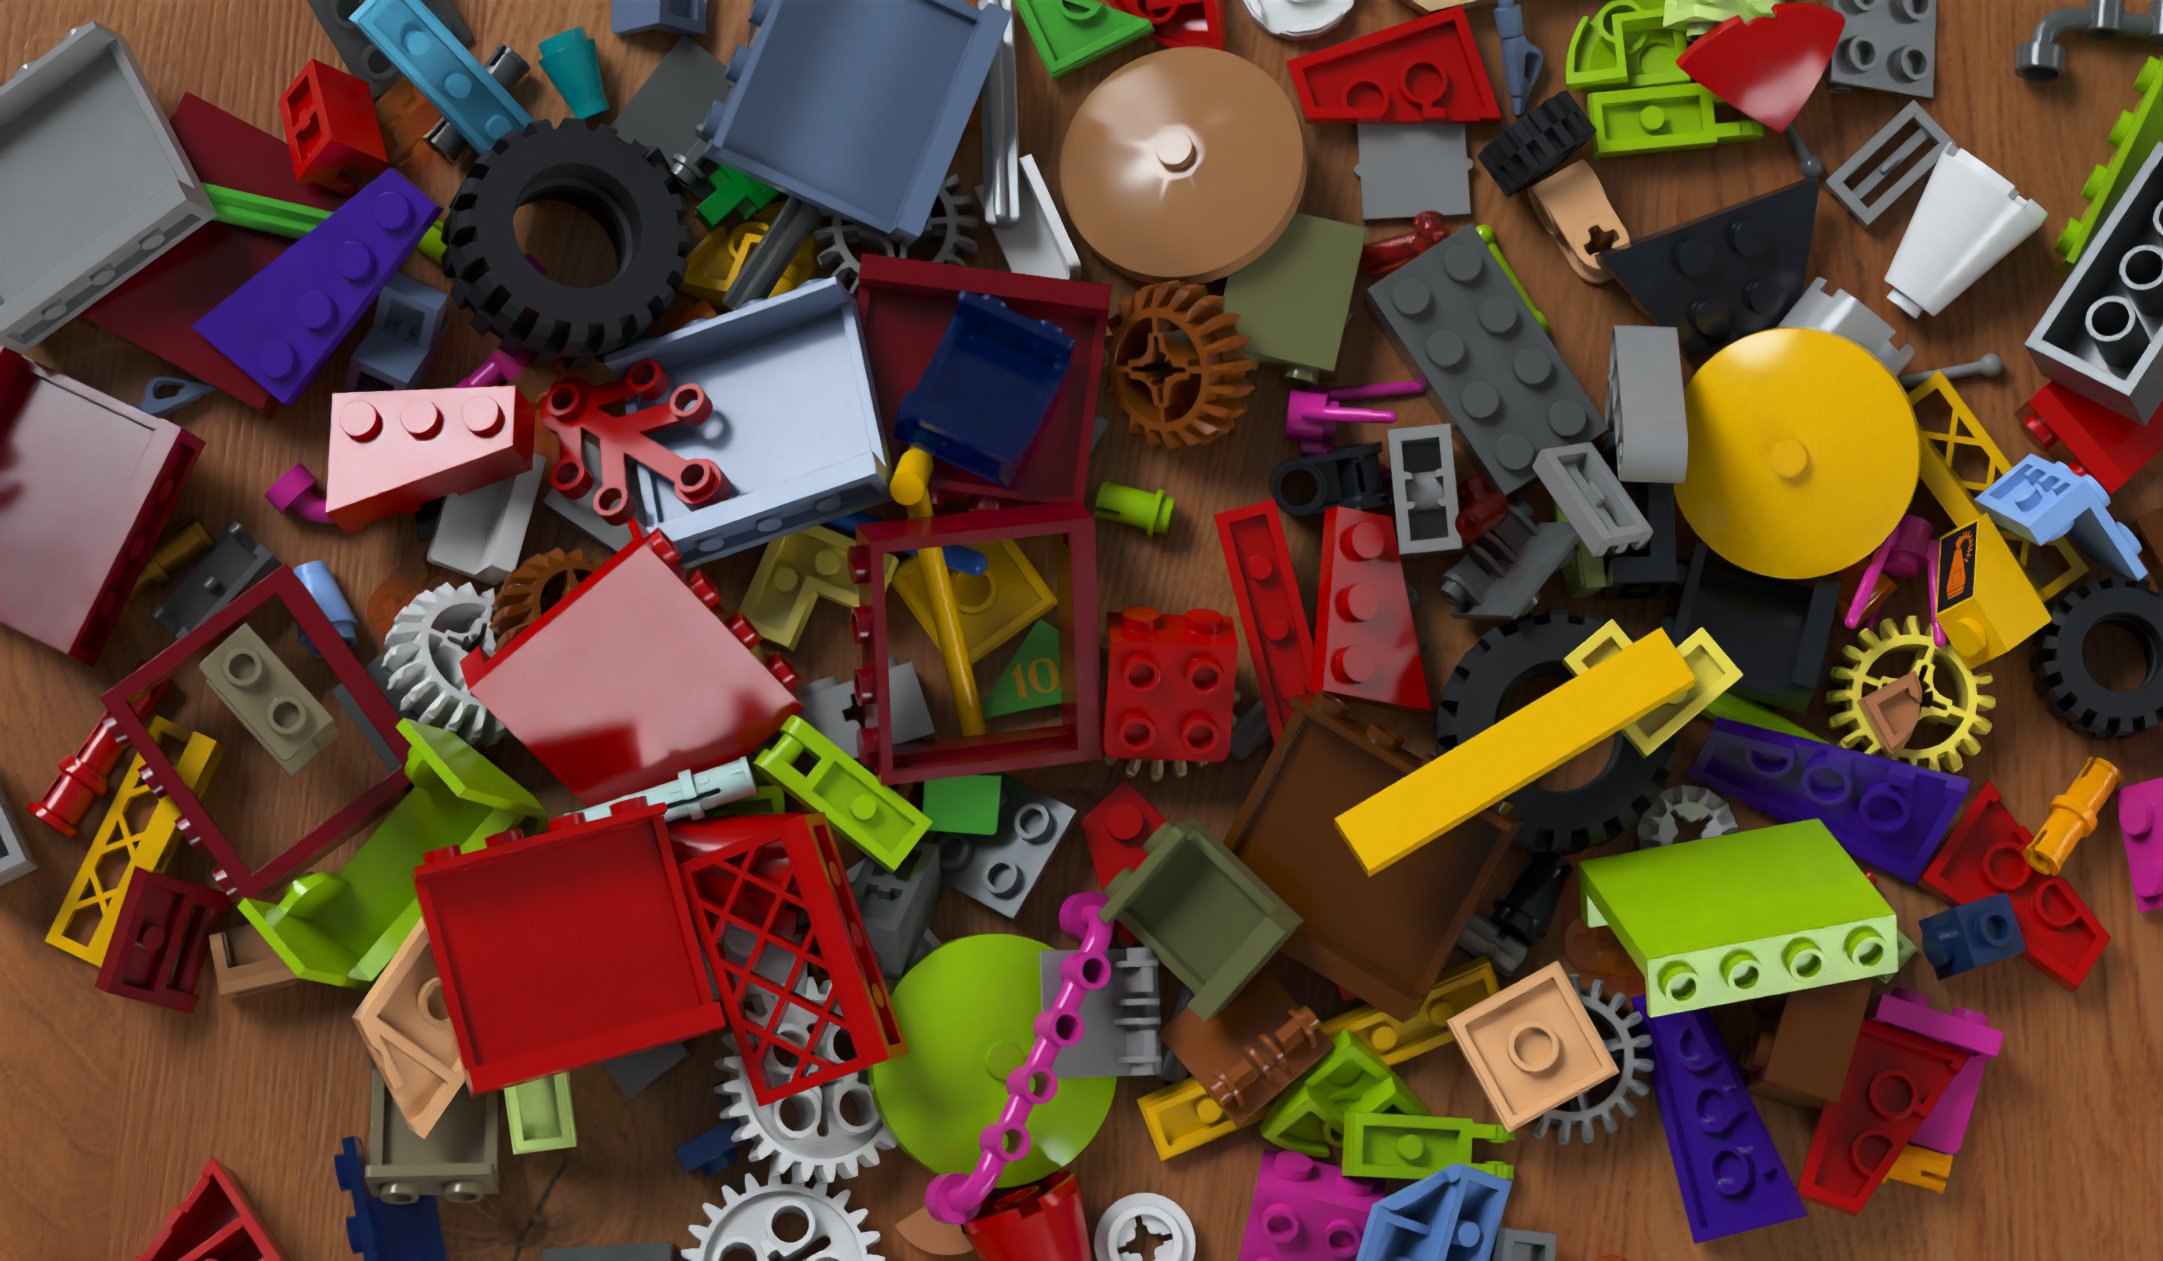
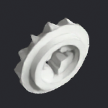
M1681 784L1663 791L1655 803L1640 817L1637 838L1640 850L1671 845L1673 843L1672 839L1679 832L1674 824L1676 820L1670 814L1671 812L1678 819L1682 818L1688 825L1696 820L1700 822L1706 817L1710 822L1704 826L1705 830L1700 833L1699 839L1738 833V825L1734 820L1728 803L1720 799L1708 788Z
M1136 1193L1125 1196L1112 1204L1098 1223L1094 1240L1097 1261H1143L1140 1253L1129 1254V1252L1119 1254L1117 1248L1124 1247L1127 1242L1135 1239L1134 1228L1137 1227L1135 1221L1137 1216L1141 1217L1142 1225H1146L1150 1234L1172 1235V1240L1164 1241L1162 1246L1154 1249L1155 1260L1153 1261H1193L1196 1241L1192 1223L1180 1206L1164 1196L1154 1193Z

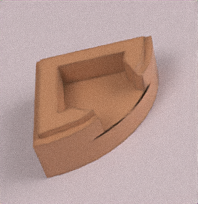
M1915 670L1857 701L1886 757L1900 749L1910 739L1917 726L1921 712L1922 689Z
M926 1205L894 1225L897 1231L910 1244L928 1253L951 1256L965 1254L974 1250L962 1234L959 1224H943L936 1221L929 1214Z

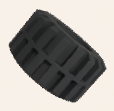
M2124 575L2110 576L2100 582L2098 579L2087 582L2077 590L2069 593L2056 606L2050 609L2048 613L2053 620L2035 632L2032 646L2037 647L2036 654L2030 658V671L2038 672L2040 681L2034 684L2038 697L2046 694L2052 703L2047 710L2055 719L2062 715L2070 721L2066 728L2078 734L2084 730L2090 731L2094 739L2106 740L2111 736H2118L2119 740L2132 737L2142 731L2145 732L2163 721V589L2157 593L2150 590L2151 581L2141 579L2139 581L2126 582ZM2099 624L2120 626L2131 632L2142 645L2147 662L2146 674L2142 684L2134 691L2118 693L2105 689L2096 683L2087 672L2082 657V645L2086 633L2094 626Z

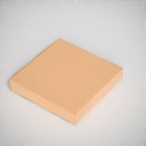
M1558 960L1445 1022L1506 1134L1619 1073L1616 1064Z

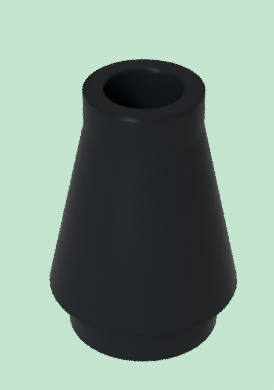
M1554 852L1539 853L1535 860L1493 901L1495 911L1491 915L1490 921L1500 927V932L1505 936L1510 934L1526 946H1532L1537 937H1545L1547 935L1566 880L1573 871L1572 866Z

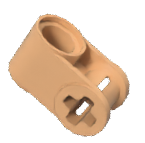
M1580 159L1528 188L1527 195L1535 214L1546 231L1556 241L1573 272L1581 280L1589 284H1603L1613 280L1614 277L1610 273L1604 272L1597 265L1594 255L1599 254V252L1592 255L1587 253L1590 241L1593 240L1598 247H1604L1609 244L1612 249L1629 243V236L1626 228L1607 200L1605 191L1589 164L1585 160Z

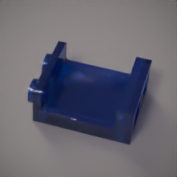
M962 290L956 301L954 316L914 391L908 389L898 408L894 438L1009 489L1071 369L1076 340L1068 336L1062 328L1046 320L1034 321L1010 310L1003 301L987 294L976 295L970 291Z

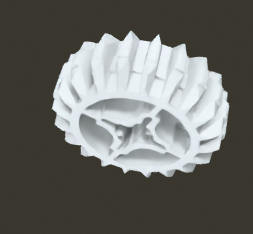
M446 582L442 586L437 587L433 592L426 589L423 593L418 594L409 606L403 607L394 618L395 623L387 633L386 641L383 644L388 652L384 656L381 668L393 674L389 679L387 691L402 693L404 696L399 712L414 710L420 716L418 722L451 731L468 745H474L479 740L481 744L488 748L490 745L496 744L501 738L508 740L510 737H514V735L468 690L459 662L478 646L490 657L497 653L494 649L497 640L501 636L489 629L493 617L496 615V612L491 607L495 601L494 588L484 591L478 596L471 582L459 586L457 590Z

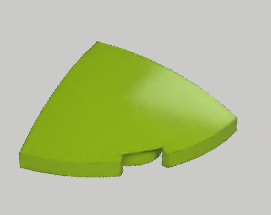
M1609 0L1590 23L1589 17L1583 16L1572 37L1567 54V90L1595 93L1691 84V77L1682 71L1676 63V60L1687 49L1686 32L1663 27L1665 0Z
M1345 1028L1331 1040L1335 1047L1285 1088L1269 1110L1259 1129L1264 1138L1286 1150L1314 1157L1327 1158L1330 1155L1327 1144L1343 1148L1345 1112L1418 1116L1433 1115L1383 1060Z

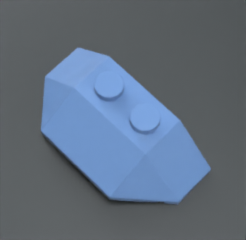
M1454 1163L1372 1204L1356 1261H1489L1512 1181L1463 1164Z

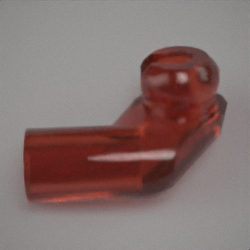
M1434 210L1421 212L1416 215L1412 222L1414 231L1363 245L1362 258L1367 271L1374 275L1400 268L1449 237L1451 232L1449 229H1446L1447 222L1445 216Z
M1478 474L1458 484L1457 494L1463 501L1464 506L1461 507L1462 512L1455 519V527L1459 535L1465 540L1474 541L1501 525L1508 517L1509 505L1506 497L1500 490H1491L1489 480L1485 475Z

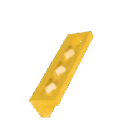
M1939 370L1909 392L1907 396L1912 406H1915L1938 388L1953 408L1949 434L1925 431L1918 422L1921 439V467L1919 476L1956 526L1959 527L1983 514L1975 503V497L1969 489L1985 491L1995 483L1997 468L2004 475L2014 466L1944 372ZM1960 419L1974 437L1958 435ZM1932 439L1948 441L1946 458ZM1956 443L1981 446L1989 456L1990 463L1986 484L1964 481L1953 469ZM1997 528L2043 604L2091 570L2064 534L2060 538L2044 544L2056 546L2072 568L2042 588L2027 568L2031 541L2014 532L2003 531ZM2006 539L2023 541L2020 557Z
M155 715L149 731L158 744H160L164 733L187 744L176 769L201 801L226 748L216 740L199 732H192ZM137 752L45 939V942L100 968L135 866L165 874L183 837L182 832L174 822L183 813L169 794L161 800L158 799L159 803L146 830L132 835L125 815L132 799L152 792L147 784L138 787L142 777L137 769L146 764L139 752ZM120 825L124 839L111 843ZM128 848L131 860L118 887L105 892L97 871L103 857ZM92 882L96 896L83 900ZM100 905L103 917L88 947L65 937L76 912Z

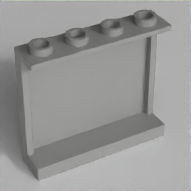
M94 20L69 31L63 37L62 43L40 59L21 66L15 72L14 77L0 87V345L20 354L27 352L218 215L125 37Z

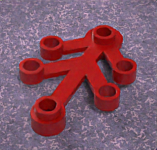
M650 358L635 362L629 368L626 377L594 387L587 380L574 377L556 383L547 391L540 405L542 423L551 433L558 435L560 461L554 465L551 471V484L568 500H578L591 490L594 477L585 465V435L589 433L600 440L603 486L594 496L593 507L600 517L611 526H620L627 523L634 516L637 509L636 499L630 493L628 457L675 484L674 490L677 497L691 512L728 500L731 492L730 480L715 462L699 458L685 460L646 437L647 435L681 425L696 427L703 424L712 413L713 404L711 399L699 385L688 383L678 387L667 403L617 418L603 412V410L638 398L645 402L655 401L665 394L669 386V377L662 367ZM654 375L648 384L641 386L648 376ZM697 400V403L693 408L684 411L685 407L691 401ZM578 473L573 482L566 484L571 475ZM622 498L616 508L609 510L612 502Z

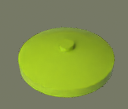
M978 934L961 937L943 943L920 956L909 965L902 979L895 980L889 988L888 994L909 1054L868 1068L871 1095L876 1110L893 1140L910 1158L936 1175L964 1173L971 1176L982 1155L979 1144L981 1132L987 1125L998 1122L1009 1099L1006 1086L1007 1078L1014 1068L1025 1065L1036 1042L1033 1026L1036 1017L1041 1013L1039 951H1052L1056 949L1039 941L1011 934ZM1031 1076L1029 1080V1089L1031 1093H1033L1035 1090V1080L1033 1076ZM1118 1076L1057 1078L1058 1087L1055 1096L1046 1103L1034 1104L1024 1125L1031 1138L1028 1153L1020 1160L1007 1161L994 1188L1015 1187L1037 1181L1058 1171L1072 1161L1088 1145L1102 1125L1115 1093ZM1006 1133L1002 1137V1147L1004 1150L1008 1147V1136Z

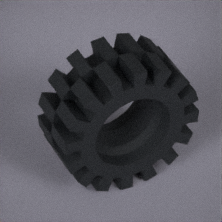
M1565 90L1545 100L1539 107L1536 106L1522 119H1518L1511 124L1509 129L1501 132L1494 138V141L1483 148V151L1478 154L1477 158L1505 196L1511 197L1515 193L1521 192L1528 185L1530 186L1538 181L1541 176L1548 174L1555 169V166L1572 156L1571 154L1586 144L1585 142L1591 139L1597 130L1570 93Z

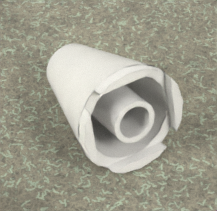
M1949 141L1941 152L1884 278V281L1893 287L1886 298L1915 319L1918 318L1923 310L1934 317L2040 228L2049 217L2048 212L2031 198L2027 202L2020 197L2019 192L2012 183L1962 148L1958 149Z

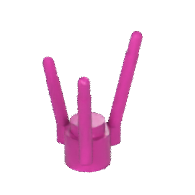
M1416 381L1334 388L1308 387L1307 392L1291 390L1285 439L1301 441L1300 453L1317 454L1327 452L1328 449L1336 448L1337 446L1323 442L1324 437L1336 439L1338 421L1389 424L1397 421V414L1395 412L1340 407V402L1338 401L1404 396L1423 393ZM1356 463V469L1361 470L1360 463ZM1380 463L1382 478L1392 481L1391 468Z
M1905 514L1892 533L1875 549L1845 619L1846 627L1852 629L1857 625L1881 570L1891 580L1893 576L1912 578L1918 575L1920 568L1927 565L1933 640L1935 646L1939 648L1945 646L1946 634L1935 618L1939 541L1932 540L1934 527L1930 522ZM1884 602L1864 621L1861 631L1868 628L1874 632Z

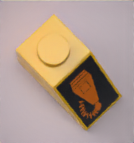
M1987 512L1947 532L1940 537L1935 618L1968 671L2010 651L2053 620Z

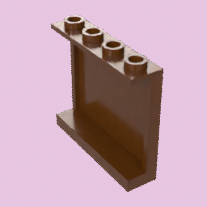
M1317 690L1314 696L1309 693L1298 695L1290 701L1289 706L1294 708V711L1228 831L1223 844L1304 920L1279 948L1280 951L1401 1023H1405L1416 1017L1525 819L1511 811L1514 802L1505 797L1368 878L1334 826V818L1438 757L1426 753L1424 758L1421 759L1401 747L1405 739L1392 729L1377 722H1371L1369 727L1347 716L1350 707L1329 693Z

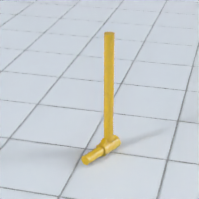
M920 431L914 436L909 450L901 456L890 483L891 496L896 502L906 506L909 519L934 516L927 485L933 472L932 458L938 442L936 436L929 431ZM942 547L916 549L962 736L988 734Z

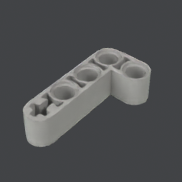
M1613 325L1605 398V422L1610 428L1607 433L1615 432L1619 481L1685 483L1688 459V430L1677 327Z

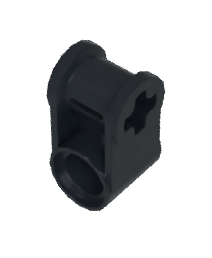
M1374 441L1328 449L1327 452L1292 457L1282 461L1274 468L1269 478V490L1272 499H1275L1276 504L1282 511L1292 516L1324 513L1326 509L1336 506L1361 510L1391 504V493L1384 492L1378 454L1384 451L1383 442ZM1358 462L1360 463L1363 490L1361 491L1359 490L1356 463ZM1296 469L1310 472L1315 480L1313 495L1307 501L1300 504L1286 501L1281 494V482L1284 476Z

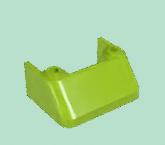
M403 718L396 728L412 745L408 751V761L405 766V775L415 785L409 794L338 874L327 871L315 874L313 872L304 873L288 885L284 892V899L279 905L245 897L237 908L298 978L369 992L422 916L411 878L413 868L424 865L422 854L452 845H459L462 854L487 848L484 840L486 837L522 828L524 838L539 835L548 822V812L530 792L453 732Z

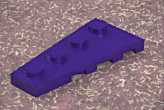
M389 168L191 327L281 403L292 406L443 212L444 208L398 170Z
M1717 717L1688 773L1689 777L1785 823L1819 818L1847 853L1914 885L1965 798L1971 779Z
M1646 994L1631 998L1634 1012L1639 1011L1643 1017L1642 1021L1637 1024L1640 1035H1650L1652 1039V1044L1645 1047L1644 1052L1646 1059L1654 1062V1069L1650 1072L1694 1244L1808 1216L1707 1007L1650 1018L1647 1014Z

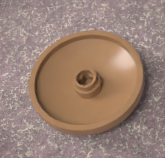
M1181 47L1157 51L1129 62L1109 75L1088 95L1075 114L1064 140L1060 161V183L1065 206L1084 242L1102 261L1118 272L1150 284L1158 283L1160 285L1172 280L1185 281L1187 285L1211 282L1235 273L1255 261L1279 239L1288 227L1301 201L1307 176V148L1304 133L1292 104L1281 87L1267 73L1250 61L1232 53L1205 47Z

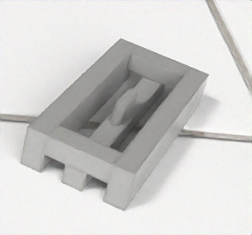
M1913 100L1824 182L1822 187L1829 195L1833 193L1840 201L1839 205L1847 213L1850 211L1857 218L1856 223L1863 230H1866L1936 165L1941 152L1949 141L1954 145L1957 143ZM1913 120L1920 129L1851 191L1844 182ZM1930 138L1936 146L1873 205L1867 208L1861 200L1922 143Z
M1592 442L1540 450L1532 468L1594 557L1604 556L1608 547L1611 548L1614 554L1625 552L1629 543L1634 550L1645 549L1654 531Z

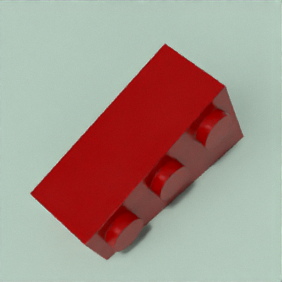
M214 1157L211 1158L201 1171L202 1178L179 1208L175 1206L163 1221L166 1225L142 1256L137 1255L133 1260L291 1261L233 1172Z

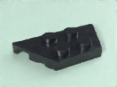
M1806 178L1594 255L1596 263L1604 272L1610 273L1631 295L1630 301L1644 316L1651 317L1659 327H1677L1680 354L1690 356L1781 322L1802 296L1819 194L1817 179Z

